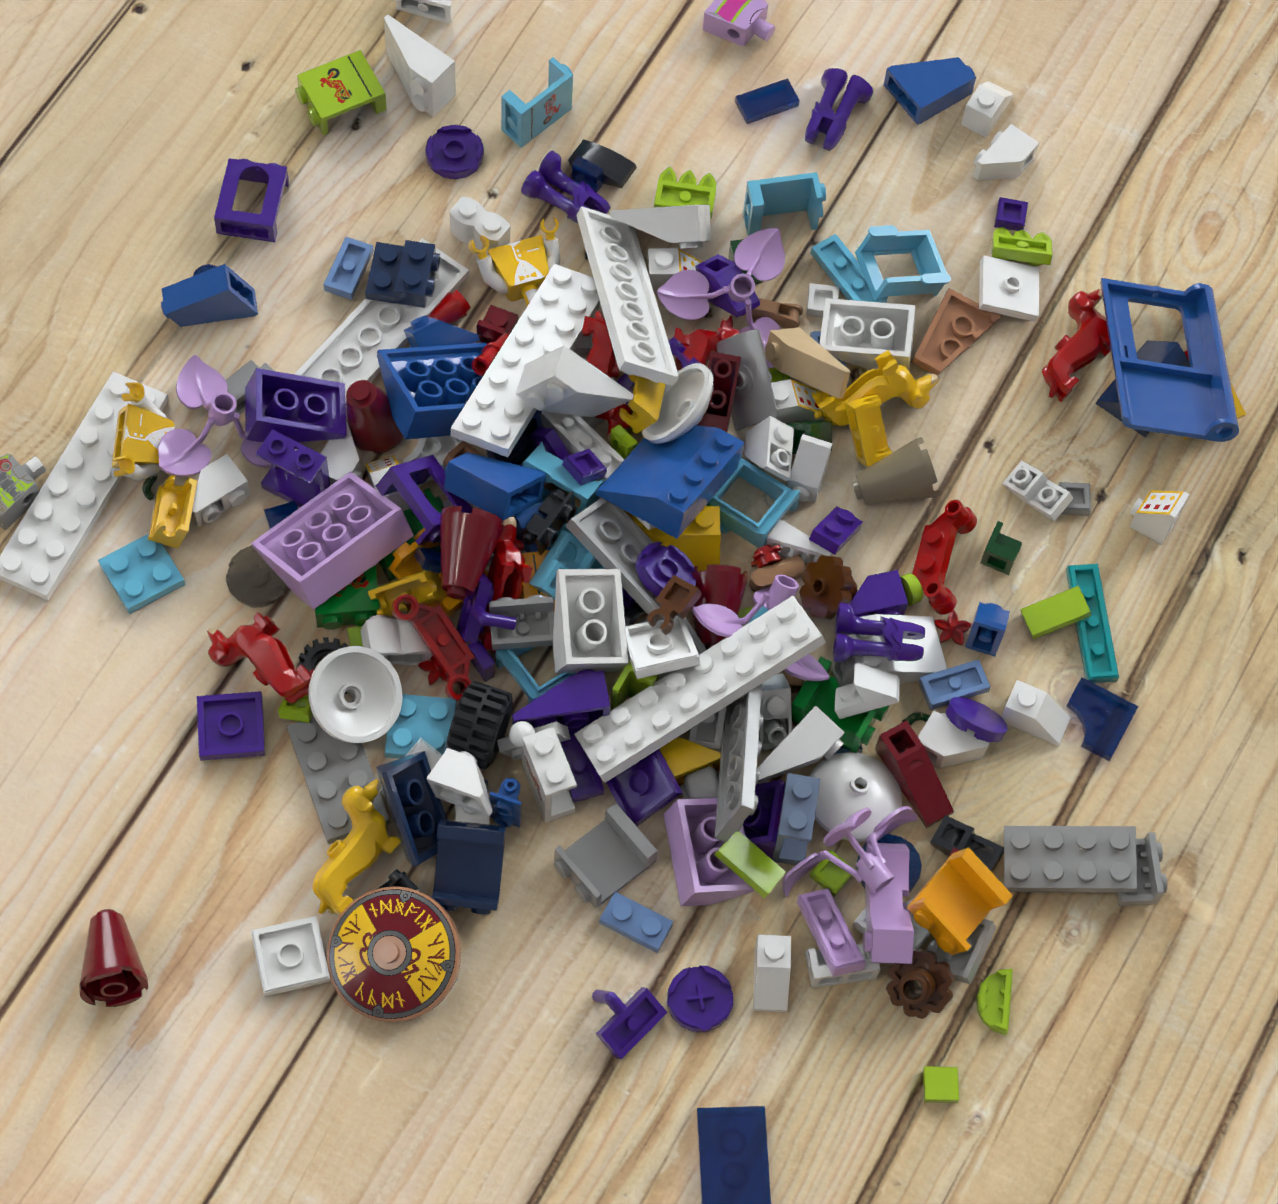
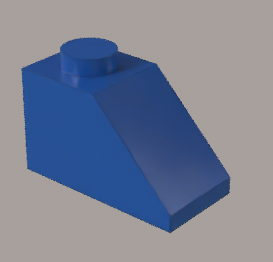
M427 316L414 319L410 322L411 326L403 330L411 348L470 344L480 340L478 335L431 317L428 318Z
M979 602L965 648L995 657L1006 630L1010 611L1004 610L1001 606L994 603L984 604Z

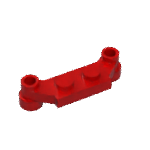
M959 500L948 502L945 506V512L931 525H925L912 572L919 580L924 594L929 599L930 606L940 615L950 613L957 604L956 596L949 588L944 586L957 532L967 534L977 525L976 515L970 508L964 507Z
M409 594L397 597L392 603L391 611L393 616L398 620L407 621L413 625L447 676L446 695L454 701H460L465 689L472 682L468 678L470 660L475 658V656L440 604L435 607L418 603L417 599ZM400 604H404L407 607L406 614L400 612ZM454 684L460 686L461 691L459 694L453 691Z

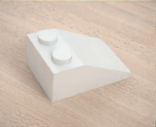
M387 14L384 17L386 53L413 105L418 110L425 111L434 117L456 95L455 61Z
M709 205L610 211V217L669 243H679L680 249L703 247V241H711Z
M825 298L820 345L836 359L868 370L878 369L875 358L889 350L898 365L905 366L910 371L916 305Z
M565 345L526 363L516 391L518 397L539 411L585 417L600 415L632 400L634 396L633 393Z
M620 569L557 570L553 630L555 673H578L586 669H592L595 672H618L628 664Z
M874 614L860 617L880 621V616L891 617L899 621L911 622L925 627V638L919 640L903 639L902 642L922 646L924 648V655L922 659L913 662L888 661L886 657L853 656L856 663L897 675L900 679V684L919 681L920 677L947 669L933 616ZM847 635L853 639L882 642L879 636Z
M815 706L758 767L760 769V776L757 784L814 764L823 756L829 760L844 744L840 738L845 732Z

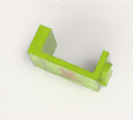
M361 50L297 75L298 87L295 88L297 98L301 104L307 105L309 109L307 113L312 125H318L323 135L329 133L328 119L368 103L371 104L376 114L387 110L386 93Z

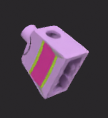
M715 0L704 12V31L740 46H745L754 35L768 41L775 31V26L766 21L768 4L765 0Z

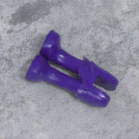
M839 68L826 69L821 77V84L825 90L820 103L816 101L814 109H812L811 118L805 131V141L814 144L821 132L826 134L823 149L827 151L834 149L844 135L846 123L855 104H865L871 99L874 93L872 86L858 75H852L847 84L848 75L846 71ZM847 84L846 91L839 104V107L836 113H834L832 106L838 94L845 88Z
M553 150L544 157L539 170H533L527 176L521 187V193L526 197L541 199L567 213L568 219L578 223L576 215L581 207L607 214L611 208L609 203L588 184L586 185L582 180L581 184L565 175L561 170V156ZM547 183L571 195L572 200L554 190Z
M839 602L835 624L836 635L833 645V662H845L852 656L886 657L888 661H918L923 658L924 648L919 645L902 642L903 639L919 640L925 638V627L911 622L899 621L891 617L880 616V621L856 617L850 604ZM847 635L879 636L882 642L858 640Z

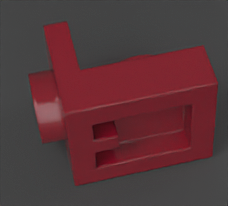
M490 305L483 321L479 320L476 325L480 341L488 344L495 342L504 333L510 334L518 322V314Z

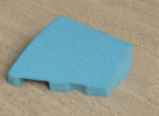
M562 530L529 584L548 597H553L555 600L556 574L558 569L605 568L576 537Z

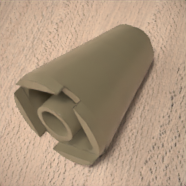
M923 438L914 439L856 474L857 481L852 482V486L857 500L863 499L865 504L941 496L940 489L933 490L932 484L938 481L928 450H921L919 447L920 444L924 443Z

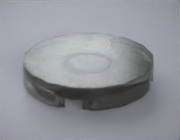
M252 545L241 549L232 557L228 565L226 583L229 592L241 604L251 608L266 607L275 603L287 588L285 582L257 553Z

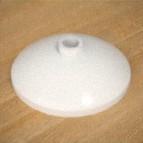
M701 363L688 365L678 371L679 378L673 386L665 385L658 421L642 430L643 436L648 441L654 444L670 442L689 432L701 421L713 392V375L711 370Z
M348 646L331 652L319 662L310 679L309 703L311 711L321 728L330 736L346 743H365L381 737L394 725L401 710L403 697L399 676L392 664L383 655L370 648ZM346 691L352 696L350 703L344 699Z
M853 752L834 754L829 760L826 758L822 760L810 775V777L821 778L815 820L827 832H830L837 825L844 823L852 814L868 807L872 811L870 817L851 831L857 842H864L885 817L902 807V792L896 779L883 763L869 755ZM855 784L862 785L864 789L857 788Z

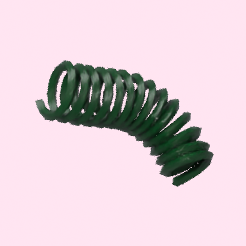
M157 475L151 476V478L148 477L142 486L144 496L148 500L154 498L151 488L158 478Z
M917 711V713L914 712L908 715L907 718L902 720V723L908 720L911 726L917 720L927 722L930 716L922 712L921 717V711Z

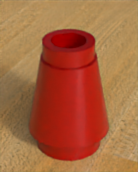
M455 290L452 293L448 292L427 317L452 324L466 317V312L471 307L464 296L458 290Z

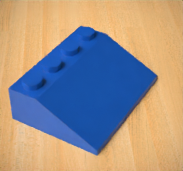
M486 343L382 349L377 351L376 355L389 399L392 417L405 440L451 436L453 423L483 378V376L477 375L473 371L472 361L482 353L483 348L487 345Z
M697 425L684 435L666 443L654 444L644 438L599 487L596 495L678 539L737 470L745 442L719 428Z

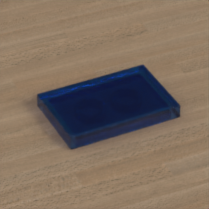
M765 1106L697 1108L701 1204H771Z

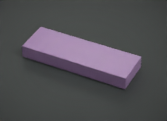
M823 889L798 895L797 904L833 977L864 970L866 962L830 890Z

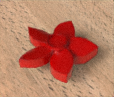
M954 610L949 613L948 621L943 619L934 620L935 626L943 630L939 637L940 643L947 642L952 638L953 642L963 646V633L970 629L971 623L966 620L958 621V615Z
M433 655L431 656V661H424L418 664L421 670L429 672V686L434 684L439 677L443 681H447L446 674Z

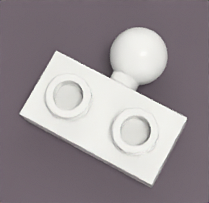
M520 721L510 728L509 737L497 740L499 751L504 755L512 757L513 760L522 759V737L554 727L559 742L570 740L569 730L567 726L558 722L533 728L528 722Z

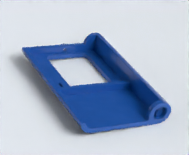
M1101 278L1100 284L1123 425L1131 429L1216 442H1225L1235 438L1239 433V426L1213 289L1209 285L1196 283L1185 291H1179L1159 286ZM1128 302L1176 309L1181 313L1190 367L1137 358Z

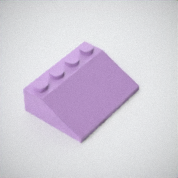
M350 471L251 544L294 594L314 610L414 535L402 509Z

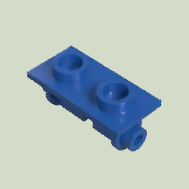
M505 779L501 783L498 794L491 791L489 793V800L493 811L490 818H493L494 822L501 826L512 827L513 825L521 827L522 802L518 800L520 783L516 779Z

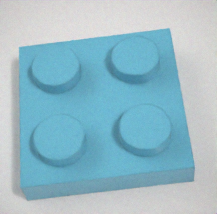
M149 534L98 560L101 569L129 614L185 585L184 578L161 543L148 540Z
M402 694V706L399 716L387 732L385 757L398 759L405 757L420 737L443 755L446 751L448 732L456 710L457 701L449 698Z

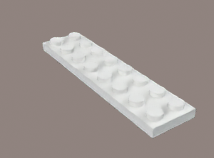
M581 207L576 216L619 370L628 375H637L650 379L655 383L661 382L673 386L679 376L635 228L610 217V215Z
M423 238L419 241L423 243H429ZM436 248V253L440 254V265L438 272L433 271L431 279H435L433 297H427L425 308L365 298L294 375L345 383V397L349 386L359 380L372 382L381 372L376 355L377 351L403 348L408 343L403 330L410 327V322L414 319L430 315L431 311L448 292L452 293L457 290L469 277V270Z
M556 264L553 265L451 427L452 437L505 457L510 455L537 410L516 395L526 363L563 345L572 351L574 350L583 335L582 329L585 316L593 318L601 305L593 277Z
M114 371L112 372L1 553L0 580L49 601L123 477L114 476V471L120 470V468L111 467L118 412L127 404H131L130 401H123L121 399L122 394L130 393L125 383L137 381ZM142 384L145 391L144 395L163 411L169 401L168 395Z
M791 596L734 632L732 636L726 637L699 655L700 665L674 670L655 682L653 687L649 686L611 710L610 715L600 717L575 733V736L598 774L606 783L819 648L826 641L796 598Z

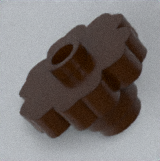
M820 555L817 562H809L806 570L802 573L804 585L800 588L799 594L802 599V606L810 609L812 617L832 620L837 613L839 602L849 604L856 595L858 588L852 577L851 568L843 566L842 558Z
M916 949L913 951L912 964L894 963L888 969V975L892 981L887 984L886 991L890 995L891 1003L895 1006H903L904 1013L909 1017L916 1016L917 1018L924 1019L931 1011L940 1013L953 998V993L949 987L954 983L955 977L951 972L950 965L945 961L938 962L937 955L933 951Z

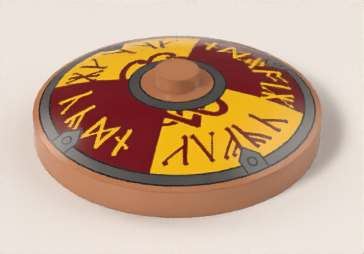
M405 887L379 888L365 893L345 908L335 922L327 947L328 971L332 984L339 996L359 1014L383 1022L397 1023L410 1021L427 1014L437 1007L452 989L461 963L460 938L450 915L431 897L417 890Z

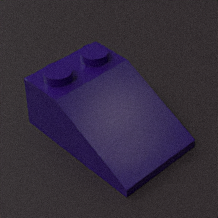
M256 368L245 387V440L263 443L272 429L298 443L345 439L347 436L345 383Z
M586 669L578 672L576 675H571L512 715V726L520 721L528 722L533 728L558 722L567 726L569 735L572 736L600 717L610 715V702L604 671L595 672V670Z

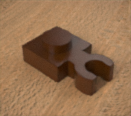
M673 575L655 599L660 608L650 612L647 617L648 624L654 627L659 620H664L660 629L663 634H669L674 626L673 619L678 616L684 620L702 595L701 591L694 585Z

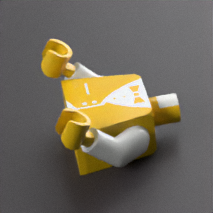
M553 217L554 229L552 231L546 230L544 219L541 220L540 229L546 234V239L544 240L542 235L488 249L489 240L481 235L480 241L483 245L481 250H478L475 247L474 241L470 240L468 247L472 253L478 255L476 261L484 282L498 293L505 294L509 301L513 302L524 299L526 306H528L553 265H559L560 263L558 238H555V232L559 228L558 220Z
M129 382L125 383V386L129 388L130 393L122 394L121 399L123 401H130L131 404H127L118 412L111 467L120 468V470L114 471V476L116 477L126 476L130 479L141 481L159 473L161 469L158 457L159 443L167 432L174 429L175 424L172 420L167 419L166 415L144 395L145 391L141 383Z

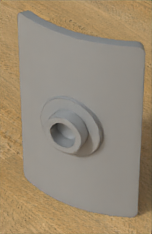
M758 329L750 330L718 342L716 344L717 352L741 357L731 412L735 431L758 424L769 416L777 418L778 411L771 384L772 376L768 370L760 331Z

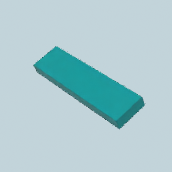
M1098 563L1067 566L1065 571L1069 589L1079 585L1091 611L1090 617L1075 623L1086 684L1117 682L1119 674Z

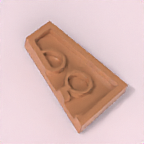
M948 288L911 363L938 376L1000 319L1001 315L980 310L977 302Z

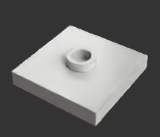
M983 255L980 260L979 309L1035 322L1039 317V268Z
M676 616L673 619V629L667 635L663 634L660 629L664 620H659L654 627H651L648 622L625 627L628 656L637 679L700 665L699 654L685 619L683 620Z
M317 916L251 930L264 997L331 982Z

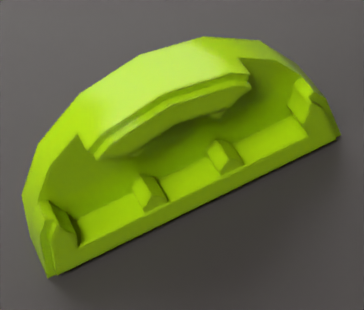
M1000 969L996 973L989 975L981 983L976 996L977 1012L983 1023L992 1031L1005 1036L1008 1033L1013 969Z

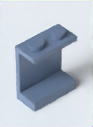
M787 774L776 845L772 856L774 862L797 865L806 858L807 845L812 840L821 778Z

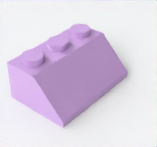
M718 798L677 799L663 814L681 906L712 905L755 891L714 855L724 843V841L715 839ZM742 826L740 832L745 836L744 829Z

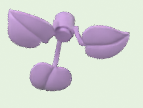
M778 228L757 231L740 242L735 250L734 262L739 269L747 271V273L736 275L729 286H724L720 290L708 293L709 282L703 274L695 270H683L674 274L657 290L660 302L670 313L678 318L697 320L708 313V299L728 293L733 301L738 303L744 302L746 318L749 326L740 329L739 332L743 333L758 329L765 352L770 330H779L781 328L769 317H762L755 323L753 322L750 297L755 290V282L751 276L753 275L759 281H769L776 278L783 270L785 252ZM766 360L768 368L774 367L768 360Z
M193 355L182 368L176 384V393L178 399L185 407L198 409L204 406L206 410H209L207 424L197 439L189 430L173 429L162 437L158 447L159 467L161 470L179 477L196 475L210 463L211 450L202 442L212 425L224 426L234 421L239 437L245 439V432L239 421L240 415L235 412L236 399L233 395L227 393L228 387L225 379L218 371L205 364L196 355ZM250 440L242 442L241 452L248 462L259 467L271 466V463L256 456V452L263 444L262 442Z
M776 575L771 587L754 593L753 601L756 605L744 618H739L732 610L717 604L693 606L692 611L698 621L708 630L723 637H730L734 632L746 625L762 606L769 611L791 596L795 597L799 584L793 578L786 575ZM810 654L784 669L791 676L803 680L822 681L828 680L830 677L822 665Z
M903 806L885 817L866 838V842L872 845L875 853L874 857L872 853L866 854L851 833V831L870 817L872 811L868 807L857 811L847 818L844 823L834 827L824 837L823 842L826 846H832L846 836L861 857L856 863L858 871L827 852V850L821 851L818 854L813 853L795 865L785 875L783 879L784 894L788 897L793 886L809 870L824 859L830 860L854 876L859 883L864 881L873 893H877L894 879V876L885 865L887 861L883 858L877 841L900 825L911 821H918L917 815L910 807Z

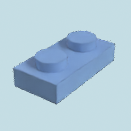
M345 237L323 284L324 291L352 300L372 258L374 246Z
M979 659L932 673L919 679V685L930 710L948 705L949 701L954 697L971 698L987 693L991 687Z
M614 892L599 919L600 924L656 953L659 952L673 926L672 920L617 892Z

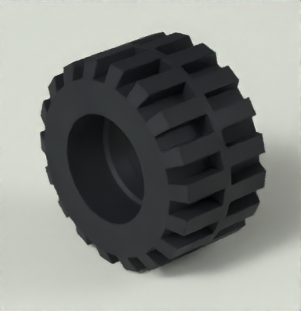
M478 681L471 682L462 694L448 732L446 749L470 753L476 758L478 767L486 770L493 763L499 751L497 740L505 736L513 707L512 693Z

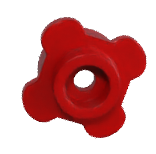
M764 545L758 548L752 556L754 560L750 563L751 566L758 567L759 569L782 561L778 553L782 549L781 546L775 545L772 547L771 545Z

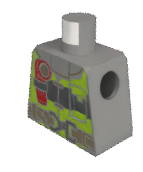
M11 454L0 457V526L4 531L31 506L39 493L34 480L46 472V469L36 456L22 466Z

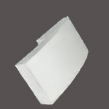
M1022 460L1002 483L1004 487L1022 501L1053 521L1059 517L1074 499L1069 491L1051 482L1043 472Z

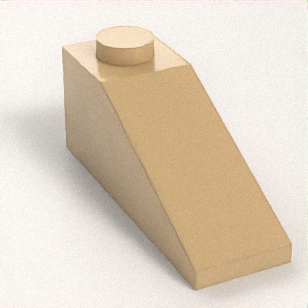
M800 327L770 330L765 347L766 360L788 376L838 399L844 398L851 372Z

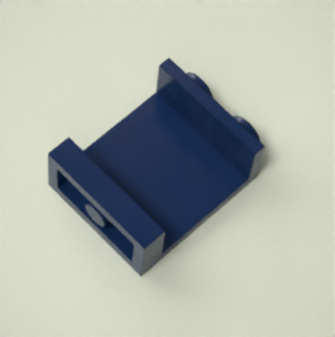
M440 820L437 830L438 848L434 889L431 898L438 902L446 911H456L458 907L471 908V912L475 914H490L491 910L497 911L506 826Z

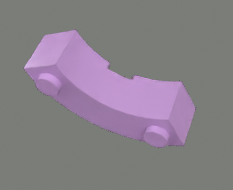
M866 843L865 853H872L875 857L871 843ZM877 843L883 858L887 861L885 865L894 876V879L877 893H873L865 883L867 932L864 931L863 951L869 952L871 962L912 964L914 930L910 911L907 909V903L903 902V896H908L909 849L906 844Z

